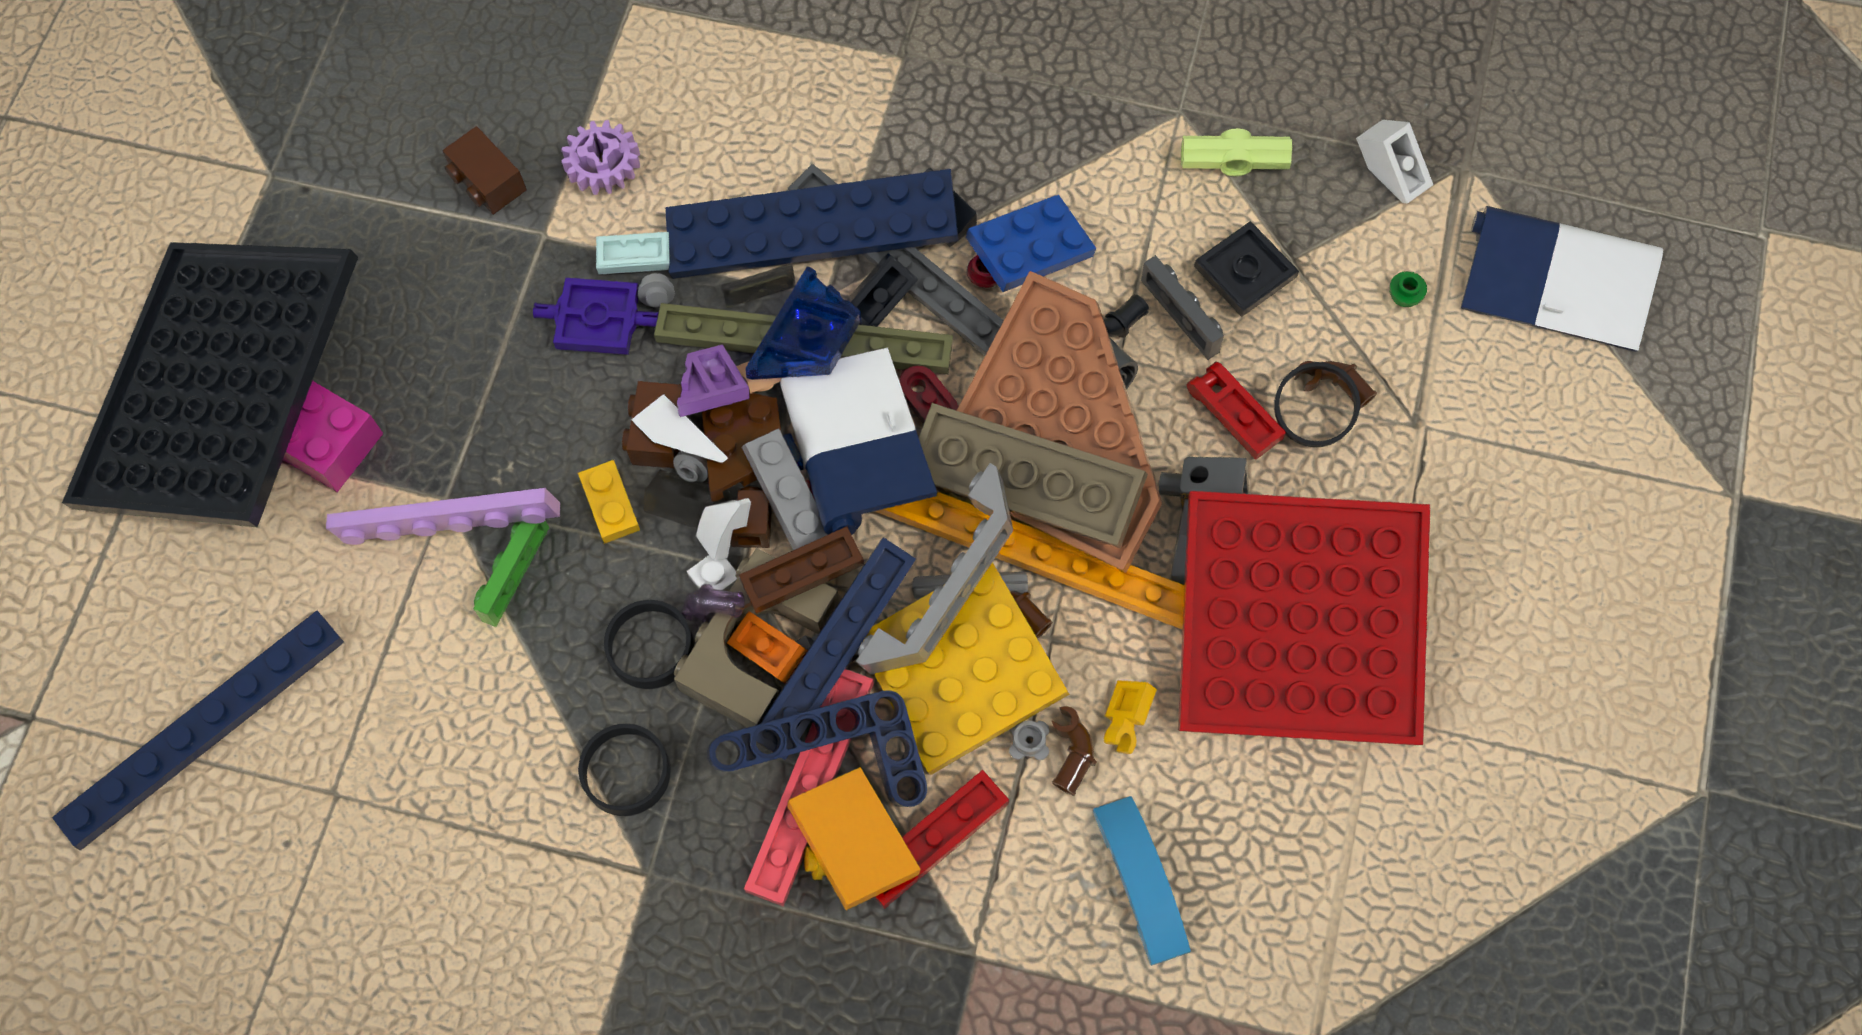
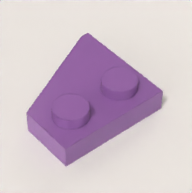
M723 344L687 353L685 362L686 372L683 373L681 381V397L677 400L680 417L749 399V386Z

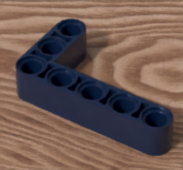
M891 690L872 693L726 733L715 738L709 744L707 750V758L710 765L716 770L729 772L869 733L888 800L899 807H914L920 804L927 794V782L905 702L897 692ZM880 698L888 699L894 707V714L888 721L881 720L875 713V705ZM841 709L850 710L855 716V726L849 732L842 731L836 724V715ZM801 720H809L816 727V737L810 743L802 742L796 735V727ZM764 730L771 731L777 738V747L770 754L762 753L756 746L757 735ZM893 737L900 739L905 748L904 755L897 761L892 760L886 753V744ZM723 741L733 743L738 750L737 759L731 765L721 764L716 758V748ZM903 777L910 778L915 784V793L909 800H903L897 793V784Z

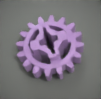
M605 120L602 127H597L596 123L591 121L590 129L588 130L581 126L577 127L578 137L568 135L569 146L562 147L564 159L561 161L571 183L577 182L579 190L584 191L590 186L593 195H597L600 188H605L606 192L611 194L613 185L616 184L623 189L625 188L623 181L625 177L628 179L635 178L633 168H640L638 158L640 151L637 142L634 141L632 132L625 133L622 124L619 123L612 129L609 120ZM601 152H602V154H603V155H602L603 162H600V161H599V159H600L599 153H601Z

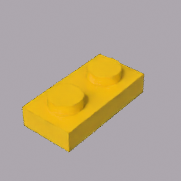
M614 460L578 473L604 544L640 531Z

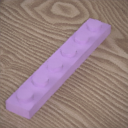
M546 488L327 514L326 529L340 538L343 543L358 545L364 543L365 540L376 538L392 541L399 539L402 535L410 534L433 536L436 534V531L444 530L468 532L472 530V527L486 525L493 528H503L512 522L542 523L546 518L560 517V502Z

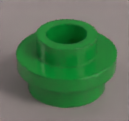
M1404 271L1393 277L1389 285V292L1397 305L1412 307L1421 303L1425 298L1427 284L1417 273ZM1403 285L1411 286L1414 290H1407Z

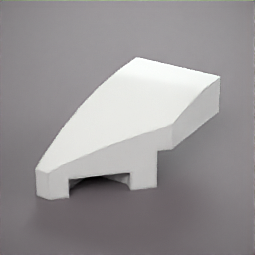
M749 498L737 501L731 500L705 507L698 525L696 537L713 561L728 558L732 531L747 526L751 505Z

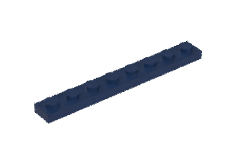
M315 611L52 817L71 844L75 848L82 850L336 650L344 641L319 611Z

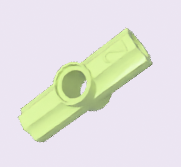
M1239 128L1229 129L1220 136L1182 137V168L1221 169L1228 176H1242L1249 173L1252 169H1290L1292 139L1290 137L1251 136L1249 131Z

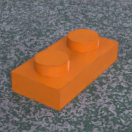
M748 611L727 641V644L783 683L787 682L808 651L750 611Z

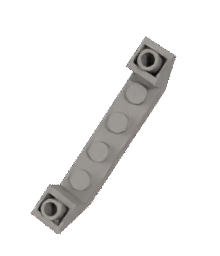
M989 463L984 472L980 471L975 475L969 486L970 493L968 495L976 509L990 516L989 520L984 519L978 525L973 535L974 542L966 553L962 552L957 556L951 567L952 575L944 586L939 585L934 590L929 600V609L922 619L917 618L912 623L907 632L906 638L908 640L905 644L880 628L877 629L874 635H869L865 638L858 650L859 657L856 662L868 673L875 674L926 662L1013 532L1003 479L997 467Z

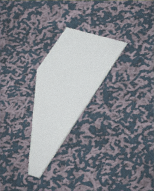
M664 394L631 419L655 443L720 463L728 459L686 416H679L678 408Z

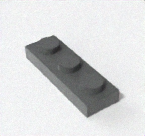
M1156 255L1145 261L1141 277L1142 283L1207 360L1220 353L1224 335L1218 321L1213 317L1209 318L1200 308L1199 300L1195 294L1189 290L1186 291L1178 282L1177 275L1168 264L1164 265Z

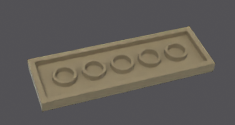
M934 403L930 407L919 436L936 487L969 497V486L978 472H984L989 463L997 467L1003 479L1010 512L1120 549L1148 476L1144 470Z

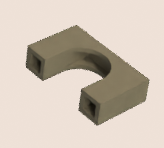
M758 548L755 549L750 558L745 557L741 561L735 576L737 579L730 590L725 589L721 593L715 606L717 610L710 623L706 621L701 625L695 637L696 645L689 656L685 654L681 657L674 670V675L676 676L674 681L680 692L747 728L761 723L779 695L777 689L741 671L728 658L729 644H727V641L748 611L755 615L778 614L818 634L840 602L838 590L824 583L756 614L739 575L775 559V557Z

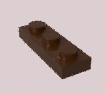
M846 526L740 574L739 578L757 614L863 566L864 559Z

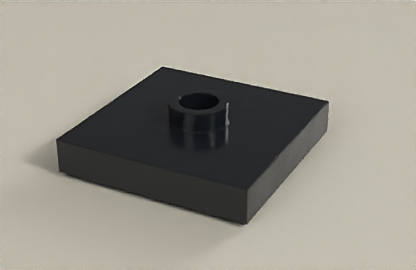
M1251 221L1196 259L1194 267L1241 317L1297 278L1299 270Z

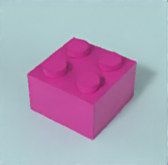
M312 381L283 460L338 493L383 435V432L370 414Z

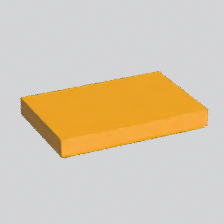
M861 767L788 800V809L845 910L857 906L919 875L920 867Z

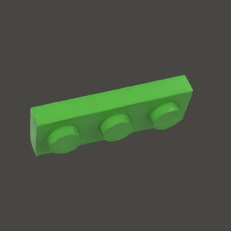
M546 520L537 524L524 521L514 523L510 535L511 540L507 548L496 556L492 567L493 573L488 583L479 588L474 599L475 607L473 609L482 622L497 627L549 530Z

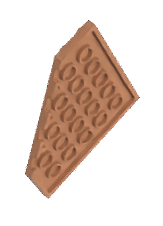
M1030 271L957 411L1144 470L1148 476L1121 549L1010 512V516L1126 573L1162 505V500L1099 304L1091 297Z

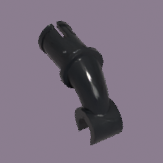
M1132 295L1115 312H1109L1105 315L1103 319L1109 337H1126L1129 333V328L1149 313V306L1141 296Z

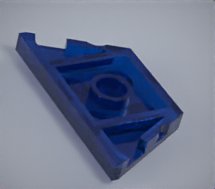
M807 266L746 366V377L755 380L830 375L861 322L860 310L850 301L844 300L840 296V292L831 284L829 286L824 285L817 278L816 271Z

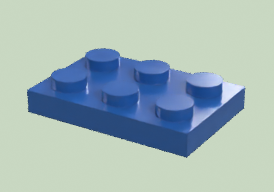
M1059 194L968 228L966 239L1002 292L1023 285L1030 271L1046 276L1094 256L1096 251L1095 245Z

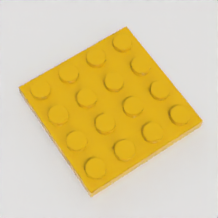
M993 562L926 662L874 674L883 691L891 690L897 692L903 698L920 759L930 775L1070 695ZM934 591L872 626L867 636L874 635L877 629L880 628L905 644L908 640L906 635L910 626L917 618H923L930 607L929 600Z

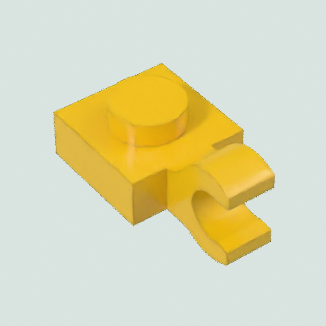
M1117 681L1105 717L1112 722L1105 732L1104 743L1118 745L1116 750L1118 753L1132 754L1137 741L1134 726H1144L1157 691L1155 687L1148 682Z

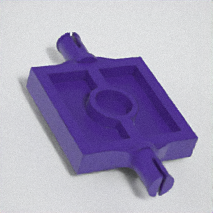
M565 277L563 292L556 305L535 302L533 317L555 319L556 330L553 343L556 349L629 355L632 334L636 327H656L659 312L638 311V283Z

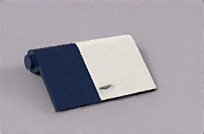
M1486 206L1483 212H1476L1471 232L1477 234L1476 241L1478 243L1461 309L1635 352L1639 350L1662 261L1663 248Z
M888 348L797 368L789 371L781 378L780 386L822 526L827 535L846 526L851 535H853L861 525V514L937 496V490Z

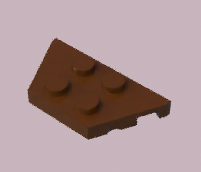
M749 392V399L702 411L704 435L728 457L723 463L707 459L712 502L724 498L723 491L738 483L745 487L757 480L742 446L776 429H779L781 432L777 398L756 393L750 394Z

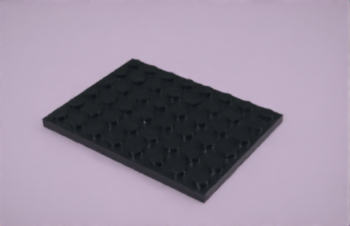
M170 242L62 503L75 510L258 528L358 256L351 249Z

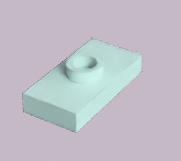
M669 232L596 237V269L598 274L669 270Z

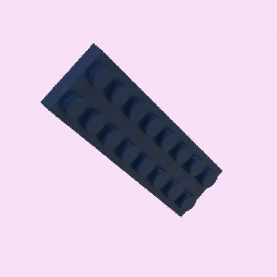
M951 169L665 207L666 230L669 232V274L672 279L959 241Z

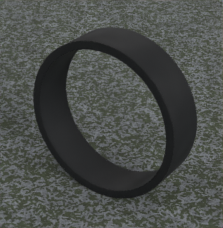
M1324 362L1306 363L1292 370L1281 382L1274 400L1275 417L1277 423L1286 431V436L1294 442L1308 447H1324L1341 440L1355 425L1360 411V396L1355 382L1341 368ZM1322 369L1330 371L1343 379L1352 393L1354 400L1352 419L1348 427L1332 439L1325 441L1303 439L1294 434L1282 419L1279 406L1282 389L1293 376L1305 370Z
M641 600L627 605L612 618L604 636V651L613 671L622 681L640 689H656L674 682L676 665L664 674L651 678L634 677L623 672L614 663L612 655L613 641L619 628L627 620L640 613L662 612L677 619L686 631V646L683 655L689 656L693 650V637L686 619L675 607L663 601Z
M617 724L601 730L588 741L580 756L578 774L583 790L599 809L612 815L632 816L648 810L661 799L669 784L671 766L662 743L651 731L635 724ZM630 734L647 738L659 748L663 759L662 775L655 789L643 800L627 806H614L597 799L591 793L587 781L588 765L595 751L603 743L616 736Z

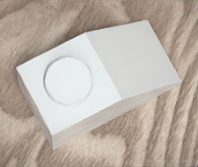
M1382 119L1356 138L1368 169L1402 203L1408 204L1433 186L1410 122Z

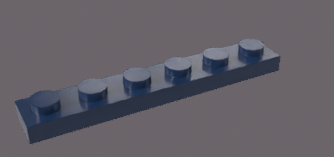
M884 537L879 541L760 724L820 708L916 558ZM801 720L797 724L796 735L799 739L811 721ZM764 730L757 735L756 742L770 752L776 749L777 738L771 731ZM788 756L781 757V759L786 760Z

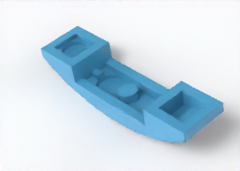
M1132 796L1094 808V816L1105 845L1111 851L1135 915L1136 927L1150 965L1153 966L1190 953L1191 949L1170 884L1148 829Z

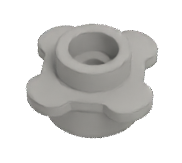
M1025 721L1010 729V733L1013 735V745L1010 746L1009 753L1014 759L1020 760L1023 757H1035L1037 760H1044L1047 758L1049 748L1046 746V736L1049 734V726L1045 722ZM1027 737H1031L1033 739V742L1031 744H1028L1025 741Z

